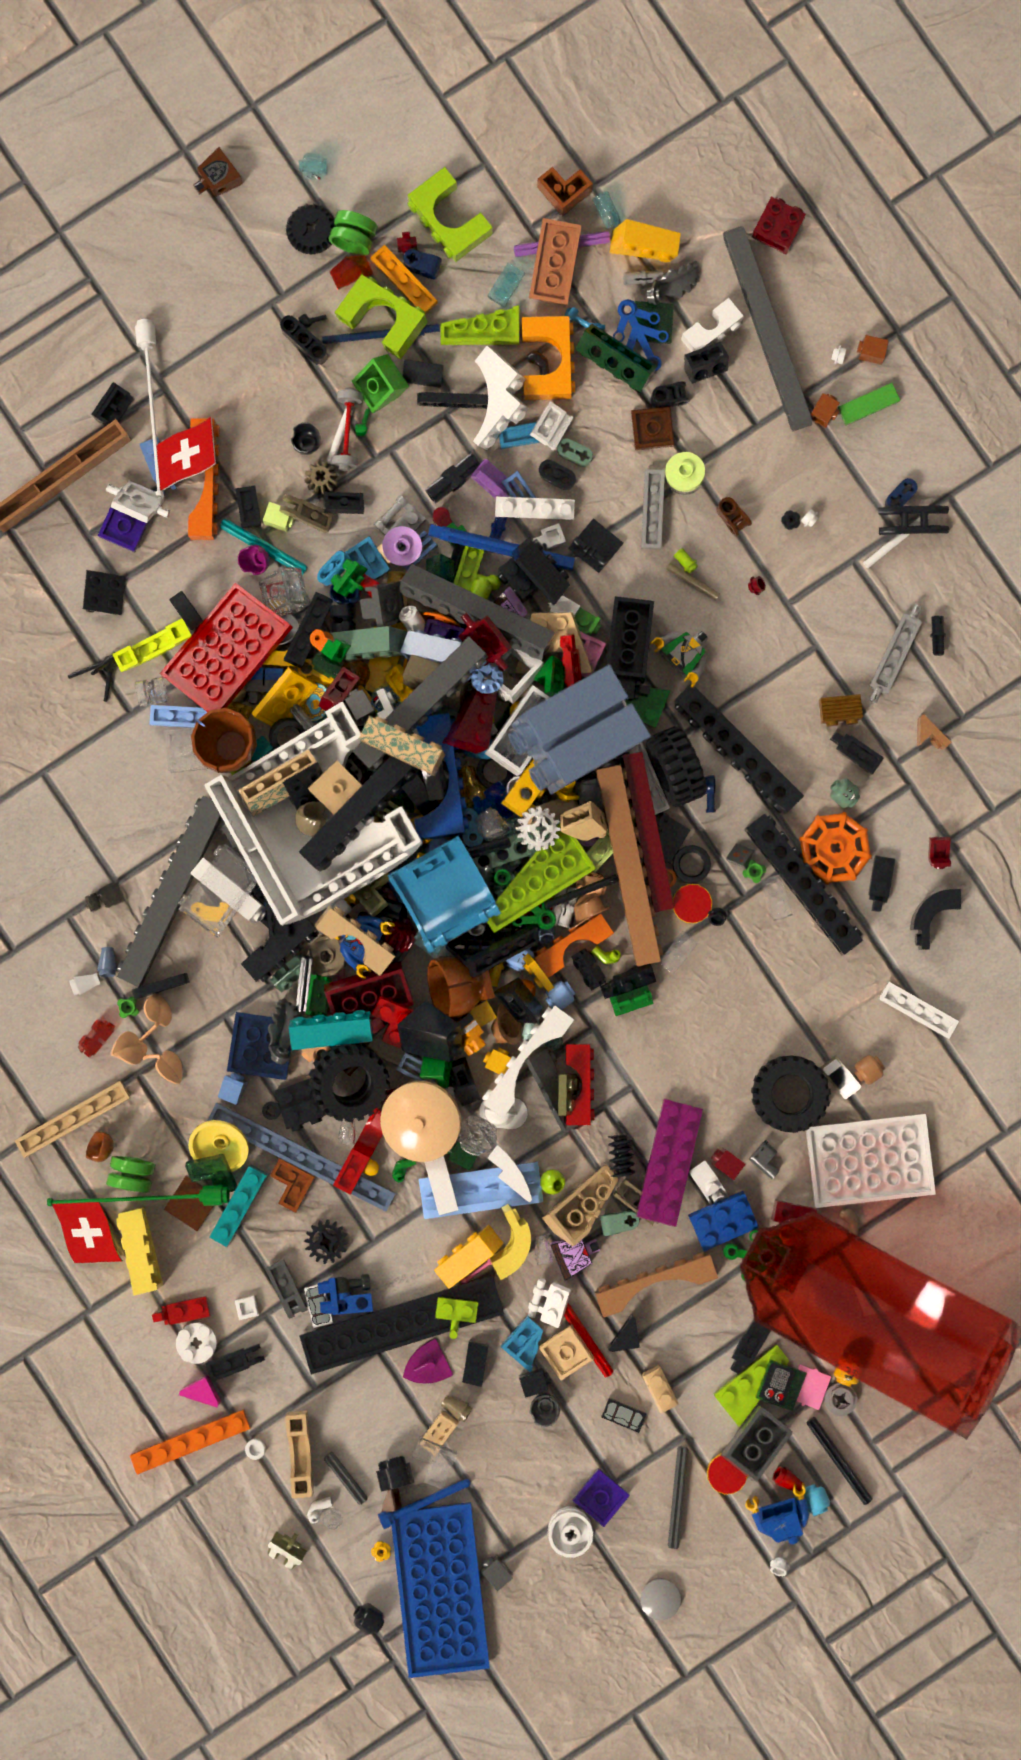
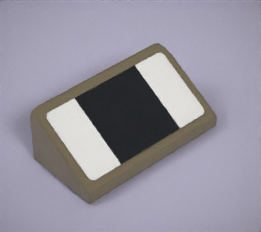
M837 1056L832 1057L820 1067L824 1075L844 1099H847L862 1087Z

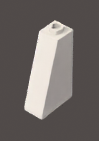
M202 858L190 873L248 921L256 924V922L264 918L266 907L211 862Z

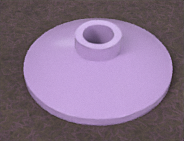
M399 526L391 529L385 535L382 549L385 557L391 563L398 566H407L419 558L422 551V542L419 535L413 529ZM403 544L405 550L400 551L398 545Z

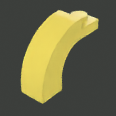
M508 1204L501 1207L511 1229L509 1243L504 1249L489 1258L500 1280L513 1274L521 1267L528 1256L531 1245V1233L528 1223L524 1218L520 1219L515 1208L511 1209Z

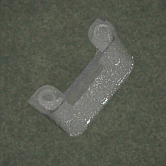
M226 843L224 846L219 845L213 853L216 857L188 896L184 894L178 902L181 906L179 908L181 912L217 938L257 884L243 855Z

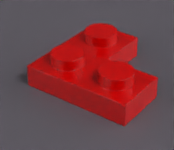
M380 996L372 1011V1016L389 1023L381 1040L401 1048L397 1024L414 1010Z

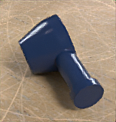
M715 775L705 776L707 792L705 793L707 794L706 813L716 812Z

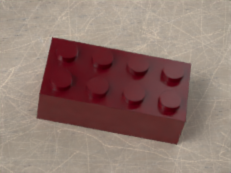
M401 961L389 964L381 976L371 970V972L366 971L362 973L366 978H362L357 974L324 984V991L332 1016L339 1012L352 1014L355 1011L364 1010L365 1012H370L371 1018H373L372 1011L380 996L406 1007L414 1005Z

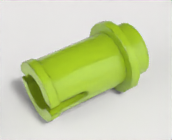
M684 548L678 550L673 556L685 568L684 571L689 574L698 567L697 561L693 560Z

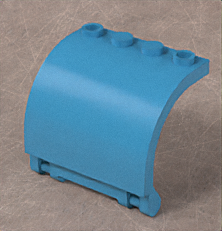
M459 836L387 875L413 918L429 953L434 952L435 948L440 945L443 947L448 944V941L483 922L484 924L489 921L488 918L501 914L494 897Z

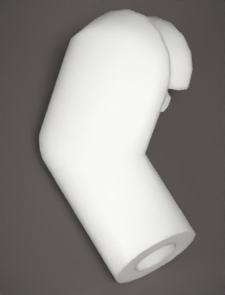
M331 1497L312 1502L307 1512L309 1522L317 1523L322 1510L333 1507Z

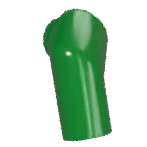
M406 1158L397 1161L392 1172L393 1179L396 1182H402L405 1179L407 1168L417 1165L416 1161Z

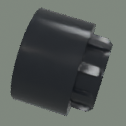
M399 1456L379 1462V1471H376L381 1492L415 1483L410 1462L406 1463L405 1457Z

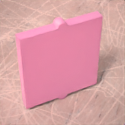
M799 1364L787 1398L800 1402L802 1406L807 1405L819 1410L831 1376L819 1372L817 1368L811 1369Z

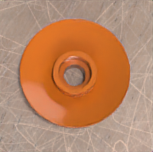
M440 612L423 613V617L427 620L430 618L461 627L452 617L443 615Z

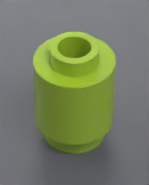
M479 577L478 580L474 579L470 592L488 600L492 585H490L489 580Z

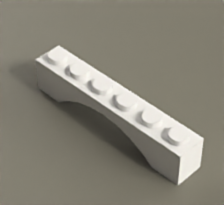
M556 1006L552 1009L550 1007L547 1008L542 1015L544 1021L541 1025L536 1024L530 1032L533 1035L531 1039L523 1041L518 1048L521 1051L518 1057L515 1058L513 1056L506 1065L509 1068L507 1072L499 1074L494 1081L497 1084L494 1090L489 1089L482 1098L485 1100L483 1105L502 1119L515 1102V1083L519 1070L526 1058L540 1045L552 1039L562 1037L574 1021L573 1018Z

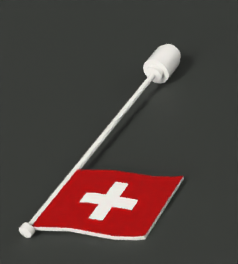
M140 319L135 326L136 343L138 347L145 350L157 481L156 496L161 497L164 496L163 491L181 480L200 474L216 464L212 417H209L206 421L195 427L176 433L157 444L149 350L156 346L155 325L150 319Z

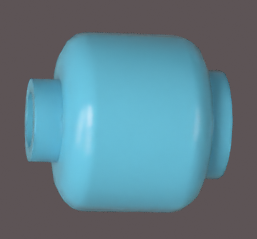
M816 1484L806 1487L804 1499L807 1500L809 1514H812L814 1517L827 1512V1507L831 1503L825 1488L816 1487Z

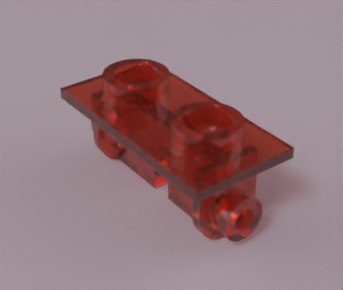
M104 1016L101 1019H97L93 1023L89 1034H85L78 1043L80 1052L83 1053L86 1050L84 1052L89 1058L92 1055L94 1056L103 1045L98 1039L101 1038L106 1042L114 1032L115 1025L111 1022L106 1024L107 1020Z

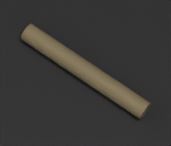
M669 563L666 570L714 600H717L720 593L672 563Z

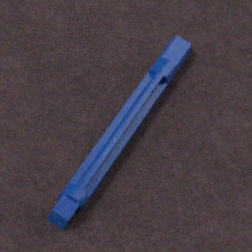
M431 524L428 536L436 537L440 540L513 557L512 551L519 546V544L445 526L440 527ZM543 550L546 555L550 553L557 562L555 564L557 568L572 571L575 558Z

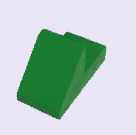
M550 656L534 678L536 682L544 686V694L552 697L564 690L565 667L562 661L556 657Z

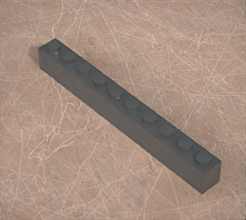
M202 796V798L197 799L194 805L196 811L193 817L190 816L185 824L187 830L184 835H180L177 841L178 849L176 853L173 852L168 860V863H170L167 871L164 870L160 877L159 889L156 888L151 896L153 900L151 906H147L144 910L142 925L139 924L135 929L134 935L136 937L133 943L130 942L126 948L125 953H127L125 960H121L118 965L117 971L119 973L117 977L136 987L143 986L194 878L190 873L204 857L222 819L212 798L208 796Z

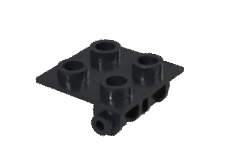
M593 518L581 534L576 536L568 549L596 572L600 573L624 543Z
M86 570L83 609L90 613L96 611L122 615L125 576Z
M318 762L282 782L290 797L289 800L296 810L308 802H319L308 790L323 774Z
M660 812L655 816L664 860L670 864L690 829L668 817V814Z

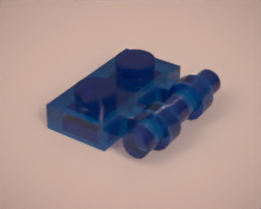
M500 781L483 792L486 797L484 800H481L479 796H475L472 799L473 807L480 814V820L483 825H486L487 829L494 827L493 821L496 819L502 823L514 814L513 811L502 804L508 793ZM491 807L492 811L488 813L487 809Z

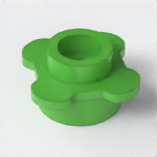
M750 860L747 869L743 871V876L752 879L754 883H759L761 881L760 877L766 872V867L756 863L755 860Z
M130 997L129 999L118 1000L117 1005L119 1006V1016L121 1018H126L129 1015H138L137 999L134 1000V997Z

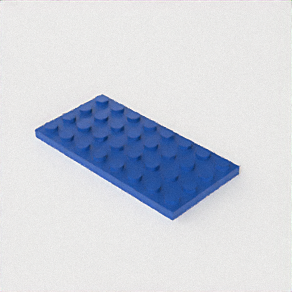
M471 1502L420 1508L394 1520L391 1526L408 1677L415 1678L490 1669Z

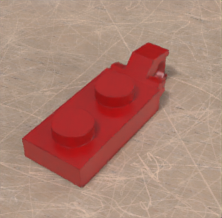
M574 634L560 636V646L563 648L562 663L565 667V685L567 688L582 680L579 649H576Z
M207 1296L170 1303L162 1307V1312L152 1314L153 1323L164 1321L165 1325L210 1317Z

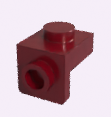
M929 837L928 861L931 867L936 869L951 867L950 837Z

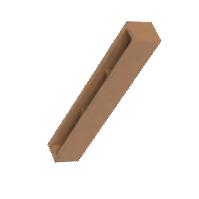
M115 419L0 502V530L5 533L128 444L131 439L119 422Z

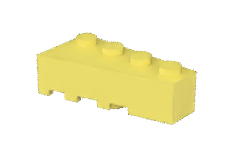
M145 1207L119 1213V1218H116L118 1229L122 1233L121 1243L126 1254V1264L129 1270L133 1296L158 1290L163 1286V1281Z

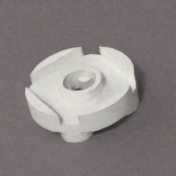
M193 1322L186 1325L178 1333L176 1339V1348L179 1355L184 1361L193 1364L207 1361L214 1354L217 1347V1336L214 1330L202 1322ZM195 1337L202 1341L199 1348H195L191 1344Z

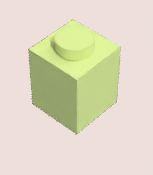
M269 502L263 518L264 524L287 532L289 527L292 528L295 519L292 516L281 513L279 511L280 505Z

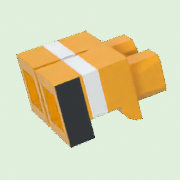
M470 1013L456 1021L461 1026L464 1051L468 1057L486 1045L480 1037L484 1032Z

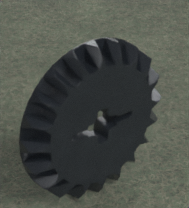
M305 204L302 207L298 206L288 218L286 225L287 238L290 244L299 252L319 254L332 245L329 241L331 229L336 227L334 224L335 218L322 205ZM308 225H310V226L315 225V230H316V231H315V232H313V231L307 232V231H308V227H307V226H308Z

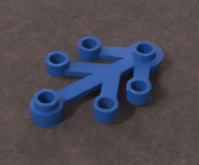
M630 299L621 301L618 306V314L621 318L613 338H615L617 333H621L623 337L620 342L624 341V330L629 321L632 330L626 346L633 350L638 339L647 360L650 362L651 360H656L658 367L655 371L659 370L662 365L661 359L658 356H654L645 335L657 338L660 342H666L669 335L664 330L658 331L640 325L636 317L649 320L651 324H657L660 321L659 314L638 309L636 303ZM625 306L631 307L630 313L624 312ZM653 314L658 316V320L656 322H652L650 320V317ZM664 332L666 334L665 340L659 339L660 333Z

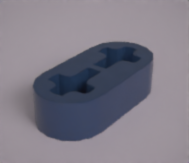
M910 478L904 479L887 497L885 506H892L891 499L895 500L898 496L901 499L897 504L904 506L917 491L918 486L915 480ZM904 484L906 486L910 484L912 486L911 491H907L905 494H903L902 491L905 489Z

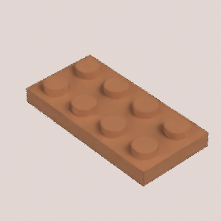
M546 218L542 219L529 299L568 305L582 225Z

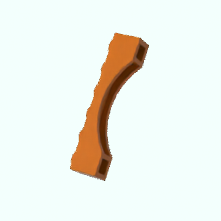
M190 418V428L201 424L207 419ZM212 419L216 459V456H219L220 453L219 444H216V437H220V426L217 425L215 419ZM215 464L205 471L204 489L195 509L188 516V536L191 540H214V535L218 534V523L215 522V515H218V503H215V495L219 494V485L216 483V476H219V464Z

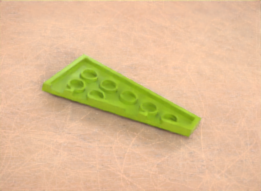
M561 830L556 831L559 839H553L555 844L552 846L548 844L547 850H543L541 847L540 851L535 852L496 900L501 914L498 916L494 915L488 918L489 921H487L494 933L596 870V867L577 838L562 833Z

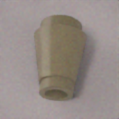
M448 1395L441 1404L457 1421L465 1422L472 1411L468 1403Z

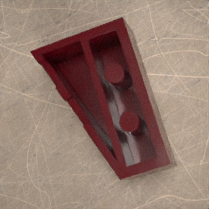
M476 689L468 692L458 711L459 714L455 722L452 723L451 729L442 743L476 754L489 749L497 692L487 694Z

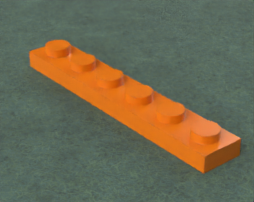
M244 1409L135 1452L130 1455V1458L138 1475L251 1429Z

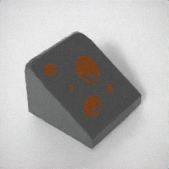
M736 843L726 860L747 869L754 850Z

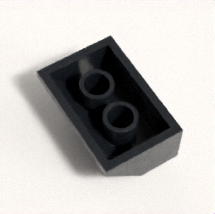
M529 537L512 551L514 560L547 599L555 605L570 586L568 581L569 575L563 568L559 570L555 564L557 562L550 553L546 555L542 549L544 547L538 539L533 540Z

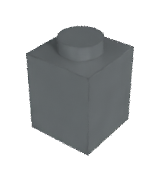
M498 1555L494 1558L490 1556L483 1562L482 1574L497 1592L513 1579V1573Z

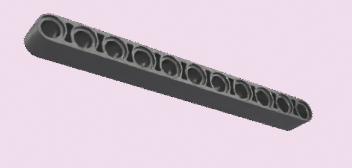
M743 226L723 232L724 242L790 428L794 432L811 426L812 418L745 229Z

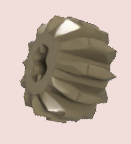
M320 461L316 462L317 467L310 464L311 471H305V475L308 477L304 479L305 483L309 484L307 486L308 490L314 489V494L316 495L320 490L323 495L325 489L332 492L331 485L336 486L337 481L334 479L338 478L337 473H333L335 470L334 466L328 468V462H324L323 466H321ZM319 475H321V476L323 477V475H324L325 480H324V481H321V480L319 479V481H318V478H317V477H318Z

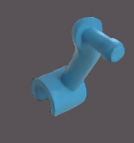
M575 307L568 308L565 312V316H569L570 321H575L586 328L594 324L602 330L605 329V325L590 323L578 317L579 311Z

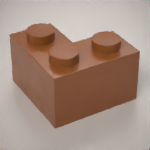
M552 166L537 179V188L563 217L592 193L593 183L581 169L565 181Z

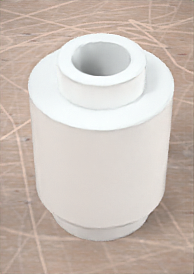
M406 606L401 610L399 619L407 630L414 632L416 630L424 631L426 626L425 620L415 606Z

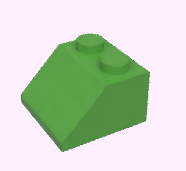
M388 354L372 358L352 380L356 389L363 393V400L372 413L377 412L399 398L409 387Z

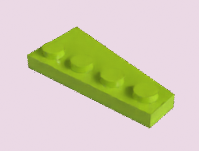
M519 305L504 311L503 309L496 310L495 313L487 315L479 314L474 318H461L441 323V345H519Z

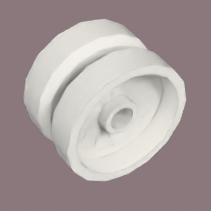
M566 1506L558 1509L548 1523V1538L551 1547L564 1557L575 1558L583 1555L593 1541V1529L588 1515L577 1507ZM570 1529L574 1530L571 1534L567 1533Z

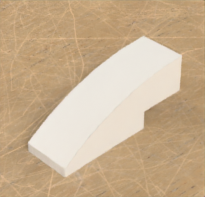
M497 1144L487 1158L502 1169L498 1178L530 1203L532 1197L523 1174L508 1153Z

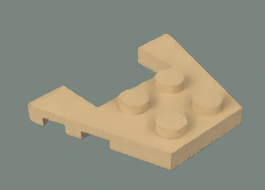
M573 612L532 613L530 621L555 632L552 644L547 652H563V648L560 646V636L574 634L576 649H579L581 673L593 672V667L590 665L588 653L581 640V634ZM519 660L516 673H528L530 668Z

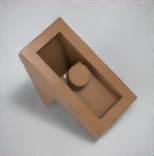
M924 714L917 719V747L928 737L931 738L930 742L937 749L941 748L943 750L952 743Z

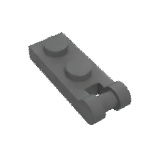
M282 1259L266 1267L265 1270L288 1318L295 1317V1314L298 1312L303 1313L307 1311L306 1303L296 1286L285 1260ZM295 1299L297 1304L291 1307L289 1302Z

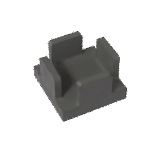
M401 581L365 587V591H371L372 598L360 599L363 619H376L375 622L370 623L371 627H385L401 622L399 614L404 608L403 594L399 592Z

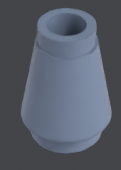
M113 947L101 948L97 969L101 977H114L115 972H117Z

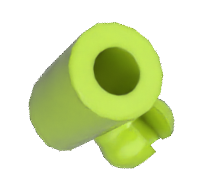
M598 945L591 951L603 964L617 963L621 958L619 950L604 952Z

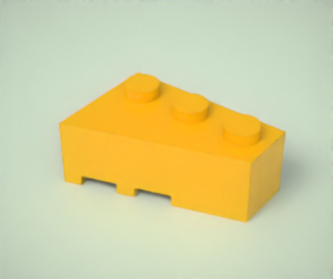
M626 219L612 230L609 253L670 262L678 256L681 233Z
M487 1225L479 1233L474 1232L470 1235L464 1245L462 1243L457 1245L449 1257L444 1255L437 1261L439 1265L434 1271L448 1289L492 1257L504 1244L490 1225Z

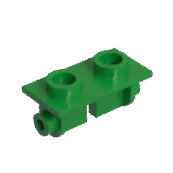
M647 985L610 998L615 1016L654 1004Z

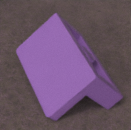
M484 459L470 477L495 499L496 496L509 497L507 495L508 492L501 483L507 477L490 461ZM509 481L508 485L510 486V488H512L513 486Z

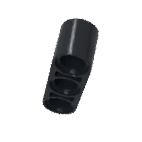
M290 315L281 319L280 327L283 335L316 365L324 364L327 361L326 347L305 326ZM288 324L295 325L292 330L285 329ZM302 337L309 338L308 342L304 344L300 343L299 340ZM321 350L323 354L320 357H315L313 355L314 352Z

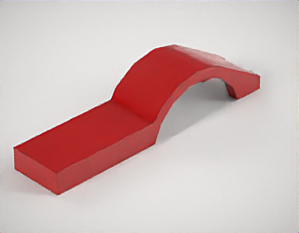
M378 1108L373 1110L374 1114L369 1117L333 1186L350 1195L383 1136L381 1129L382 1111L378 1110Z

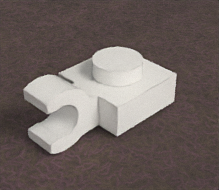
M559 523L540 530L541 536L533 538V540L538 539L542 545L546 546L547 550L566 543Z

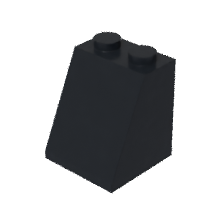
M426 1000L397 1024L401 1048L404 1052L451 1062L455 1057L460 1056L464 1050L460 1024Z

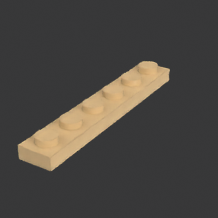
M119 1081L14 1141L23 1157L26 1158L131 1097L122 1081Z

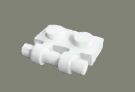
M539 1278L537 1285H534L533 1299L528 1305V1316L535 1318L536 1313L540 1312L542 1313L540 1321L559 1328L562 1324L572 1290L554 1282L549 1289L545 1287L546 1280ZM542 1296L547 1297L545 1304L540 1303Z

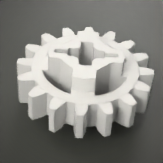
M536 807V810L529 808V814L523 812L522 816L524 819H518L521 826L516 827V830H520L521 833L517 837H523L524 840L521 844L525 845L528 843V849H533L535 846V851H540L541 847L543 850H547L548 844L550 846L555 844L553 839H559V836L556 834V831L561 830V828L556 827L559 820L553 819L555 813L548 814V808L543 811L541 807ZM532 818V822L527 825L528 821ZM536 826L541 827V831L536 830Z

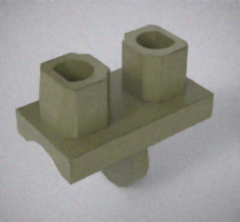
M276 1532L268 1545L269 1550L267 1554L273 1559H277L279 1554L286 1557L284 1565L289 1569H293L296 1565H300L307 1551L301 1547L302 1544L295 1541L298 1537L296 1533L291 1538L286 1534L283 1536Z

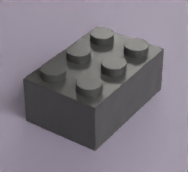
M756 1406L724 1449L721 1456L749 1479L758 1482L793 1434V1431L763 1407Z

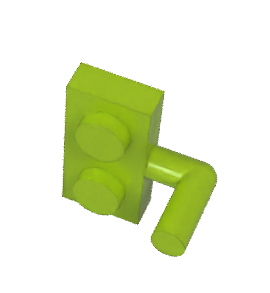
M438 1297L435 1318L451 1320L450 1338L456 1339L460 1321L476 1323L478 1302Z

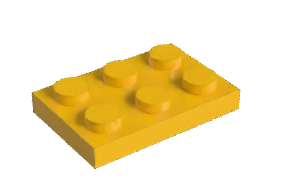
M288 667L253 710L252 715L270 726L279 719L293 718L294 715L290 712V708L294 704L302 707L318 685Z

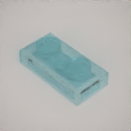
M507 263L488 293L487 298L505 307L524 277L525 272Z

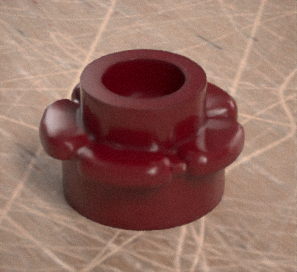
M751 577L748 588L751 593L760 595L765 591L766 585L762 577Z

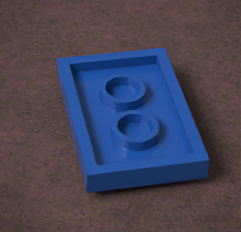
M744 1191L688 1214L704 1252L759 1228Z

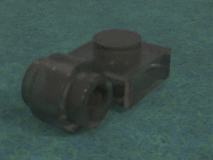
M117 882L99 889L101 896H97L96 893L86 896V901L84 902L87 909H90V912H94L102 908V903L105 904L106 908H110L126 900Z

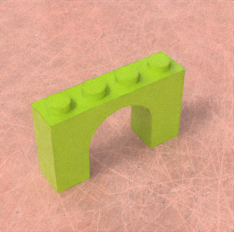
M444 167L407 195V205L413 213L417 212L420 216L419 220L424 228L428 227L431 230V236L435 242L442 244L446 256L449 259L453 258L457 262L493 235V227L481 212L458 228H448L437 221L434 215L437 205L457 190L456 180Z
M362 274L334 312L339 321L354 330L371 308L388 306L394 309L397 314L395 324L381 343L386 351L400 360L428 323L425 316L426 313L420 307L416 306L414 308L409 305V301L404 297L400 296L398 298L390 288L386 286L383 288L378 285L374 278L370 276L367 278Z

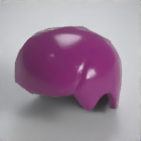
M250 545L240 550L237 556L241 570L243 572H251L253 575L265 572L270 564L268 552L259 545Z

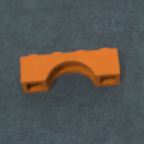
M601 914L590 917L586 920L587 923L581 927L578 925L568 930L570 934L565 938L562 935L552 941L554 945L549 949L543 947L536 952L537 957L534 960L547 978L564 968L563 955L571 943L577 940H588L598 945L614 934Z

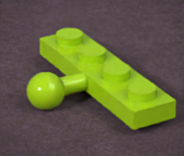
M465 546L453 584L470 591L474 579L478 580L481 577L490 581L494 591L501 586V580L497 575L487 577L478 574L485 550Z

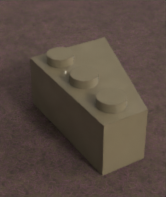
M412 654L403 673V684L415 690L441 663ZM468 682L465 684L461 683L457 687L458 691L451 698L447 697L442 703L458 712L468 694Z

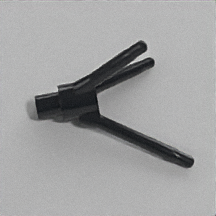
M111 654L94 665L68 675V678L79 676L93 670L91 675H95L103 669L107 672L104 702H107L113 667L116 665V661Z

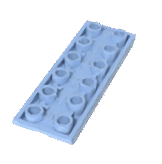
M538 1162L517 1164L529 1187L532 1197L530 1203L498 1178L502 1171L499 1167L449 1174L459 1210L441 1216L438 1214L429 1177L420 1178L419 1186L424 1219L499 1209L507 1204L513 1207L544 1202L540 1186Z

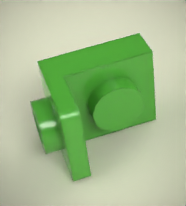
M582 608L579 609L575 616L579 631L589 636H592L593 633L596 635L602 626L599 616L595 617Z

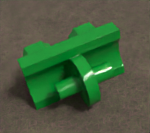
M346 559L342 566L346 570L345 574L341 576L337 573L330 580L334 585L333 589L344 597H347L349 593L353 594L356 589L360 591L364 589L360 583L364 580L363 575L368 570L357 561Z

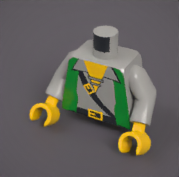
M700 630L694 637L688 632H675L653 639L649 644L657 646L654 652L660 650L659 653L685 678L684 682L690 680L693 683L691 687L695 686L699 677L704 672L706 657L704 655L706 650L701 645L708 640L707 635Z

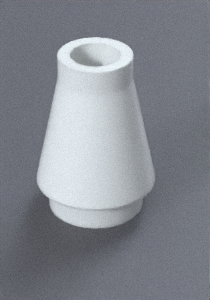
M97 973L73 977L74 979L69 980L74 995H82L95 986L100 985Z

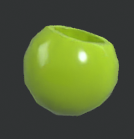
M550 1169L541 1176L540 1186L545 1193L555 1195L563 1190L565 1178L560 1171Z

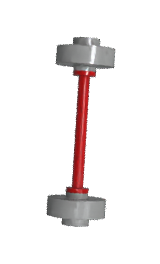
M345 388V390L337 392V401L347 406L344 449L341 455L332 457V466L339 468L338 470L350 471V469L358 467V458L350 456L348 448L351 409L354 405L361 404L363 401V393L356 391L354 388Z

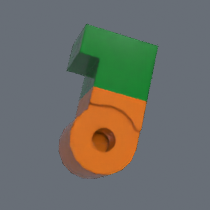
M316 629L310 635L311 644L328 658L337 662H342L351 647L346 641L334 640L331 633Z

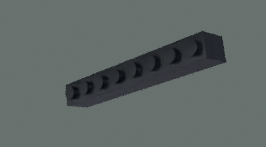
M390 756L304 845L299 853L319 872L326 870L332 864V860L345 851L346 845L350 841L355 840L365 826L373 822L374 816L379 811H383L388 806V802L402 792V787L417 776V772L420 769Z

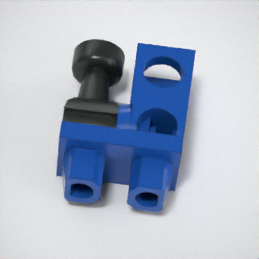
M362 1274L361 1279L336 1277L328 1278V1281L318 1283L319 1294L330 1293V1301L320 1302V1312L332 1313V1315L373 1312L371 1293L351 1295V1289L362 1287L363 1291L370 1290L369 1274Z

